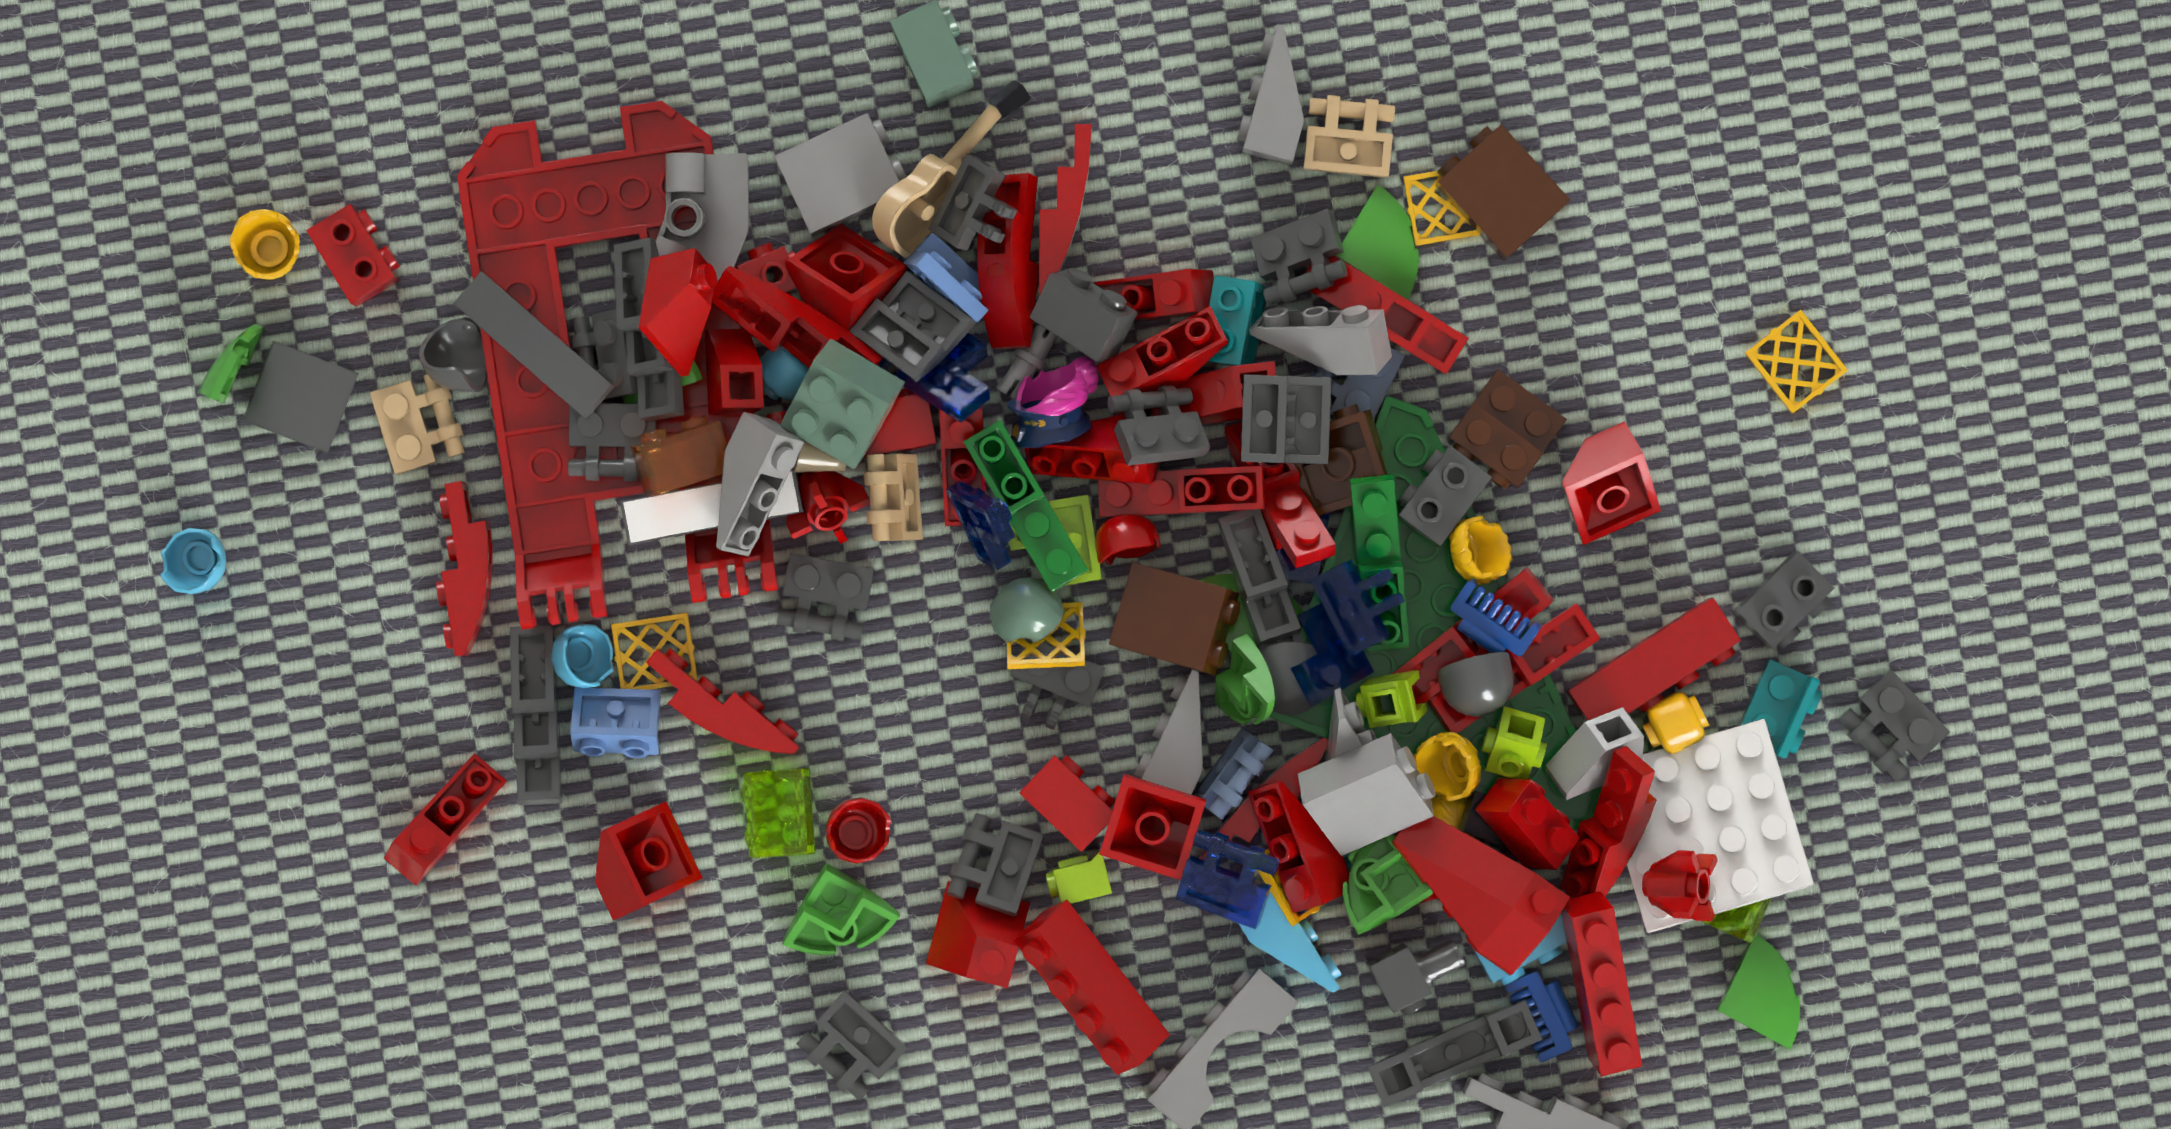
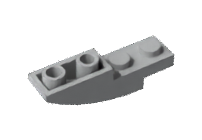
M1481 1073L1479 1079L1468 1075L1462 1088V1092L1465 1095L1499 1110L1493 1124L1498 1129H1626L1629 1121L1608 1111L1605 1112L1603 1118L1588 1112L1590 1103L1569 1093H1566L1564 1100L1553 1095L1547 1111L1541 1109L1544 1101L1523 1091H1520L1518 1097L1502 1091L1505 1083L1484 1073Z

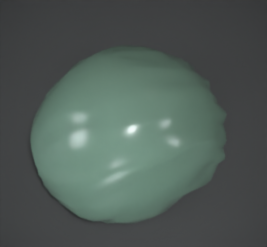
M1032 577L1019 578L1001 588L990 605L989 619L992 621L993 631L1005 642H1012L1018 638H1028L1032 642H1038L1056 629L1062 620L1064 609L1060 595L1056 590L1051 592L1046 582Z

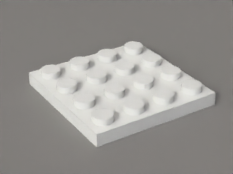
M1765 719L1704 736L1700 742L1675 754H1669L1664 749L1643 754V761L1655 770L1649 793L1657 801L1642 838L1627 866L1647 933L1694 920L1673 918L1658 907L1652 906L1648 897L1644 896L1642 891L1644 873L1649 871L1654 862H1658L1677 850L1694 851L1695 855L1716 854L1718 862L1712 874L1709 875L1710 893L1707 899L1711 901L1714 914L1814 886Z

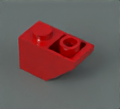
M705 329L708 415H742L743 412L753 414L764 408L762 363L751 334L745 329Z

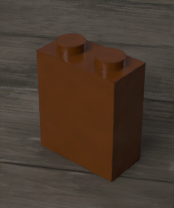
M1501 124L1494 131L1486 126L1469 142L1473 150L1462 160L1457 155H1454L1437 171L1442 178L1435 186L1496 254L1505 261L1558 213L1570 199Z
M1132 562L1109 645L1216 676L1218 667L1221 668L1227 658L1228 643L1225 641L1229 628L1236 623L1240 613V602L1237 601L1239 593L1224 587Z

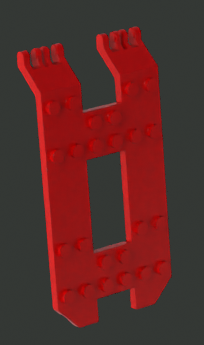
M663 101L620 107L625 150L543 162L538 126L535 120L492 127L469 162H466L457 175L473 280L481 271L485 273L570 348L571 342L556 248L639 236L640 239L653 238L656 241L666 210L665 154H714L712 137ZM691 207L680 208L674 216L676 227L679 230H689L696 223V212ZM714 303L711 304V309L694 358L703 379L682 387L683 416L657 420L656 448H639V460H655L656 473L655 477H638V481H624V477H600L599 481H586L585 476H569V459H585L586 447L569 446V404L480 327L515 554L516 600L522 630L535 628L537 625L536 612L532 605V596L546 594L548 621L551 625L561 624L558 592L564 591L568 622H576L580 619L578 603L575 601V589L588 587L591 598L589 604L592 617H608L604 586L603 551L595 501L677 488L679 491L722 483L725 449L742 415H708L705 329H741V326ZM601 447L600 459L624 460L625 447ZM771 519L766 520L749 556L718 549L716 547L718 529L685 535L687 572L692 603L705 602L708 599L702 570L718 568L720 597L723 599L730 598L731 587L728 574V566L735 565L739 595H748L750 584L745 571V563L760 561L762 571L760 573L761 584L765 592L778 590Z

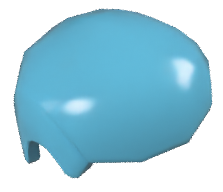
M188 528L173 535L166 548L161 552L164 569L163 573H161V578L175 592L198 594L212 589L222 579L225 572L226 553L221 540L209 530Z
M573 624L565 628L554 640L551 662L556 675L566 684L578 688L600 686V682L613 672V648L609 636L596 625Z

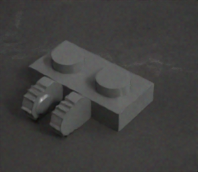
M966 153L928 230L954 247L965 251L968 250L976 232L992 241L1001 243L1005 234L996 226L982 220L988 208L994 210L997 215L1003 218L1014 219L1017 210L1006 202L994 197L1005 174L980 158Z
M1025 638V641L1029 644L1033 643L1031 639ZM1041 643L1036 649L1047 656L1055 647ZM1021 647L1019 654L1025 650L1024 647ZM1060 652L1055 658L1068 657ZM1030 653L1025 659L1038 658H1036L1033 654ZM1085 660V666L1013 669L1010 676L1033 685L1020 717L1029 720L1034 715L1042 689L1057 694L1055 703L1047 714V723L1045 727L1054 730L1066 699L1090 708L1105 667Z

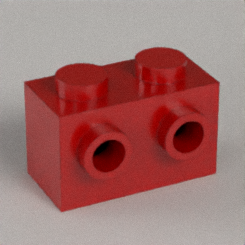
M348 204L306 230L350 304L357 307L400 281L395 272L400 267V264L388 245L380 248L373 236V233L377 232L378 228L366 209L359 212L356 207Z
M1054 755L1025 785L1019 794L1082 852L1109 824L1113 811L1111 807L1115 804V800L1099 785L1091 790L1080 779L1085 771L1068 755L1062 760Z
M1498 778L1475 809L1524 867L1557 870L1580 839L1569 826V818L1552 806L1545 797L1544 789L1531 779Z

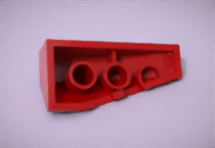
M1435 816L1398 831L1391 842L1421 882L1428 884L1443 904L1441 908L1448 917H1453L1468 936L1466 940L1472 948L1509 975L1514 974L1550 932L1570 898L1537 873Z

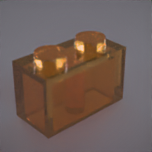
M705 415L680 422L682 430L666 435L665 428L641 434L642 443L630 446L645 496H656L722 475L727 443L720 421L707 422Z

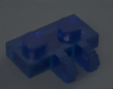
M1352 559L1311 579L1348 657L1389 638L1390 636L1379 615L1405 602L1402 594L1399 593L1392 594L1384 598L1381 603L1374 605L1367 590L1388 583L1389 579L1393 578L1390 570L1386 569L1362 581Z

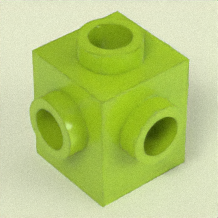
M1504 706L1496 728L1488 726L1481 751L1488 753L1485 771L1512 779H1528L1532 767L1540 768L1545 755L1547 743L1541 742L1545 718Z

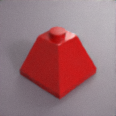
M843 224L838 225L788 258L786 262V268L804 303L849 332L876 298L881 302L905 274L907 268L901 261Z
M696 248L650 258L638 327L681 377L688 376L711 309L713 291L717 285V275L714 267L703 258Z
M1625 421L1584 440L1562 481V486L1582 544L1586 545L1661 511L1644 453Z
M1124 774L1099 855L1182 881L1206 799Z
M667 801L601 831L595 884L613 921L703 878Z
M948 881L926 964L966 978L1008 988L1019 948L1013 940L1024 929L1030 902L1022 900L1016 917L975 904L979 891L977 888L967 886L963 899L948 895L947 891L951 882Z

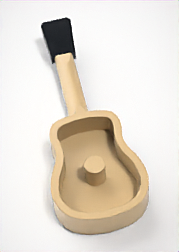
M1016 80L1011 81L988 101L990 105L942 159L934 154L925 156L909 176L894 184L881 196L873 211L872 225L876 236L883 244L901 256L908 258L925 237L933 233L928 229L966 153L969 154L1001 117H1006L1030 100L1031 96L1021 83Z

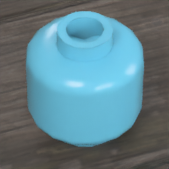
M783 346L775 352L769 349L760 358L763 374V392L774 400L780 397L792 401L809 368Z

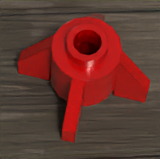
M836 471L804 472L798 478L804 512L787 516L786 524L793 539H796L813 531L811 523L822 531L833 530L840 544L848 541L842 524L847 519L848 506L851 512H854L870 504V499L864 486Z
M1677 850L1658 862H1654L1649 871H1646L1643 875L1642 891L1644 896L1648 897L1652 906L1658 907L1673 918L1712 922L1715 914L1711 901L1707 899L1710 893L1709 875L1712 874L1718 862L1716 854L1695 855L1694 851Z

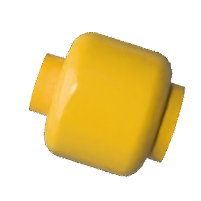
M1681 691L1663 698L1659 703L1649 708L1647 716L1650 722L1642 725L1653 748L1662 745L1663 749L1669 754H1675L1700 742L1705 736L1704 728L1710 726L1695 695L1688 698Z

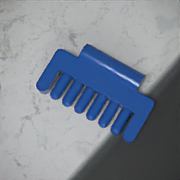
M1470 579L1451 605V610L1463 618L1457 630L1490 653L1505 652L1508 649L1515 655L1522 656L1540 631L1541 625L1538 622H1534L1522 637V634L1530 624V619L1524 617L1515 631H1513V628L1521 618V613L1515 611L1507 623L1504 624L1512 612V607L1510 605L1504 606L1498 617L1495 618L1503 605V601L1496 599L1489 611L1486 612L1494 599V595L1487 593L1480 605L1477 606L1485 593V588L1478 587L1471 599L1468 600L1477 586V581Z
M1532 971L1506 984L1505 989L1508 993L1528 986L1512 994L1510 1000L1517 1002L1532 995L1531 998L1526 1000L1529 1008L1537 1005V1007L1530 1009L1532 1017L1534 1018L1541 1014V1017L1534 1019L1537 1028L1546 1024L1545 1027L1538 1029L1541 1038L1548 1034L1551 1035L1534 1043L1533 1049L1539 1051L1555 1044L1540 1051L1537 1054L1538 1060L1545 1062L1571 1050L1572 1044L1567 1032L1578 1028L1579 1024L1558 979L1544 985L1539 973Z

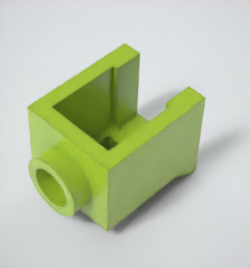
M1418 670L1369 678L1360 686L1361 692L1356 695V703L1360 708L1363 718L1367 717L1369 728L1404 722H1417L1428 711L1426 703L1415 704L1411 686L1420 679ZM1391 694L1395 710L1384 712L1380 696Z
M1100 851L1090 860L1088 855L1085 854L1058 861L1059 867L1054 868L1053 872L1046 873L1051 898L1060 897L1061 902L1068 900L1071 904L1112 894L1104 858L1102 855H1099Z

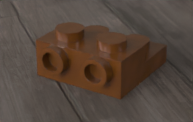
M1497 369L1447 440L1454 444L1452 446L1470 461L1476 460L1489 469L1487 473L1492 476L1490 480L1504 490L1509 485L1517 489L1567 419Z
M1355 404L1333 412L1335 420L1330 421L1328 464L1294 463L1300 473L1299 486L1318 516L1352 505L1349 479L1388 475L1380 452L1383 450L1370 409L1360 412L1358 405Z

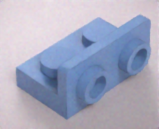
M928 234L903 264L924 284L972 318L974 323H978L988 311L981 304L983 296L979 290L978 273L936 234Z
M574 687L570 730L573 751L581 752L591 757L602 756L605 753L624 754L631 758H643L647 755L659 754L660 690Z

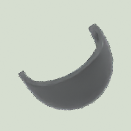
M463 317L450 320L438 326L427 335L419 349V358L424 371L435 383L455 391L480 392L485 388L488 377L481 331L472 319Z
M1283 642L1270 645L1260 651L1268 665L1274 685V712L1295 715L1308 711L1321 701L1329 685V671L1326 658L1320 649L1302 642Z
M1506 652L1489 653L1463 659L1449 664L1437 672L1439 687L1444 699L1457 712L1467 716L1479 717L1494 713L1506 703L1513 689V670L1509 653Z

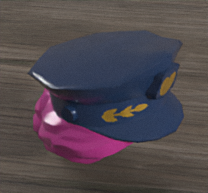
M1082 356L1074 359L1069 365L1048 371L1047 373L1040 371L1034 379H1031L1030 376L1023 378L1016 399L1010 400L1006 404L1010 410L1017 414L1018 421L1013 424L1011 439L1014 440L1016 447L1040 448L1053 443L1068 442L1092 428L1090 416L1082 409V405L1087 401L1088 394L1094 393L1097 390L1099 381L1097 366L1091 358Z

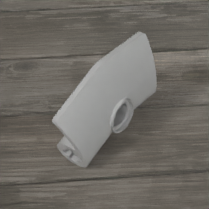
M703 153L665 154L666 210L664 221L655 241L659 256L696 248L703 258L714 267L718 282L728 266L735 268L749 231L748 154L705 155ZM682 207H691L696 212V223L689 230H679L674 223V216Z

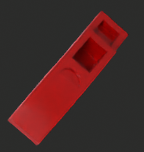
M1030 173L1005 175L994 196L1017 210L1014 219L1003 218L990 209V212H986L982 220L996 226L1005 234L1002 242L992 241L980 233L977 236L978 282L980 293L983 296L981 304L988 309L984 315V322L991 348L996 350L1031 348L1033 320L1029 317L1036 302L1039 264L1029 260L1038 177Z
M1336 256L1329 257L1330 264L1341 260ZM1346 262L1344 263L1348 270V276L1335 280L1334 286L1324 290H1320L1318 287L1309 290V292L1339 310L1357 305L1366 306L1367 310L1383 309L1389 340L1446 375L1469 339L1435 318L1432 314ZM1312 264L1308 266L1305 273L1312 271Z
M1242 422L1224 427V434L1236 467L1264 466L1265 509L1260 510L1276 549L1284 548L1295 568L1335 556L1336 544L1299 486L1300 473L1294 463L1241 461Z
M1264 466L1156 471L1151 484L1098 480L1099 517H1115L1119 514L1155 516L1265 509Z
M458 481L444 484L446 494L439 495L442 517L444 520L450 519L453 536L446 537L450 562L457 561L458 569L441 571L443 581L436 582V589L440 607L447 606L449 623L443 624L447 649L454 648L455 656L461 657L470 654L486 615L493 573V542L489 521L473 523L467 483Z
M658 648L646 661L649 666L678 689L668 704L702 728L738 744L769 752L795 754L800 748V745L795 741L799 734L781 718L775 723L762 713L766 706L748 690L742 696L735 690L723 703L718 699L722 691L705 676H702L698 681L685 671L689 663L673 649L669 648L664 653Z
M1627 746L1614 750L1592 818L1580 822L1577 832L1580 839L1572 848L1560 886L1572 898L1601 891L1604 896L1608 894L1632 857L1656 804L1657 799L1649 793L1655 770Z

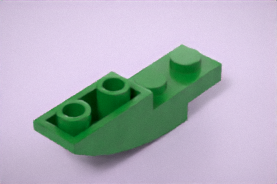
M1001 420L963 441L1050 591L1054 592L1088 572V568Z
M1393 474L1349 479L1356 564L1367 652L1410 647Z

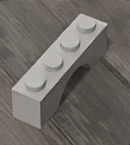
M1257 967L1252 973L1246 968L1230 987L1235 992L1225 1005L1218 1001L1202 1020L1207 1024L1202 1033L1197 1038L1190 1034L1175 1051L1174 1054L1179 1057V1060L1169 1071L1162 1067L1147 1084V1087L1151 1090V1093L1147 1096L1148 1101L1181 1129H1192L1215 1101L1208 1086L1206 1075L1208 1060L1214 1048L1224 1038L1240 1031L1252 1030L1271 1035L1299 1003L1294 996L1260 967Z

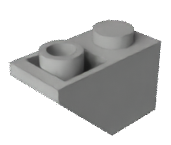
M1621 707L1584 722L1546 764L1545 771L1564 798L1568 800L1603 786L1614 750L1627 746L1643 760L1644 735L1625 709Z

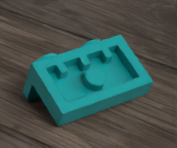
M1216 276L1214 278L1209 306H1211L1229 343L1208 362L1229 366L1255 363L1259 339L1251 336L1249 329L1265 311L1266 300L1263 290L1268 287L1256 281Z
M1768 659L1739 726L1765 719L1776 756L1786 759L1789 752L1795 754L1805 735V730L1800 729L1806 713L1812 715L1820 702L1822 691L1817 689L1820 680Z

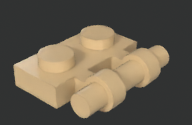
M1327 95V99L1310 97L1308 114L1325 116L1324 127L1307 126L1303 170L1388 178L1393 134L1376 132L1377 121L1394 122L1395 106L1379 104V100L1365 99V103L1342 101L1340 96ZM1339 117L1362 119L1363 130L1338 129Z
M428 374L423 376L428 392L418 396L412 380L370 392L396 475L437 463L434 445L444 443L448 458L465 453L460 437L464 436L461 424L455 423L449 400L452 399L450 389L435 383ZM433 406L439 429L428 432L422 409Z
M917 454L867 455L868 472L864 473V485L869 486L871 511L866 513L867 525H872L873 541L923 540Z

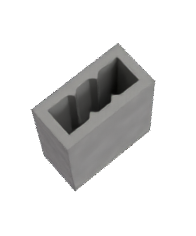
M868 113L863 114L774 156L812 238L875 209L881 196L894 184L907 177L899 159L896 158L890 161L883 146L891 142L880 119L872 123Z
M1391 733L1298 773L1303 806L1341 856L1434 816L1431 798L1435 797L1436 793L1430 777L1425 772L1422 774L1418 772L1410 749L1407 746L1401 748Z

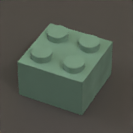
M933 0L889 21L893 34L928 109L975 88L973 76L978 74L977 66L967 45L959 48L955 38L960 36L959 27L949 6L941 9L938 1Z
M830 338L813 360L780 426L855 469L873 444L905 382Z

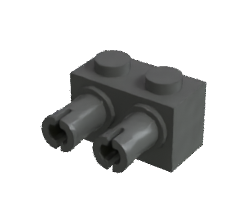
M1451 940L1419 956H1416L1415 953L1412 954L1409 947L1401 943L1365 962L1388 1008L1393 1013L1400 1010L1404 1016L1427 1005L1425 997L1432 994L1430 988L1433 985L1431 982L1466 965L1456 944Z

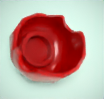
M1119 514L1108 519L1098 529L1095 538L1098 563L1105 562L1107 565H1112L1116 557L1124 559L1139 558L1153 552L1156 547L1157 549L1161 547L1159 533L1155 524L1138 514Z
M862 797L844 800L833 809L826 823L828 847L841 860L855 864L874 860L889 843L890 816L878 802Z

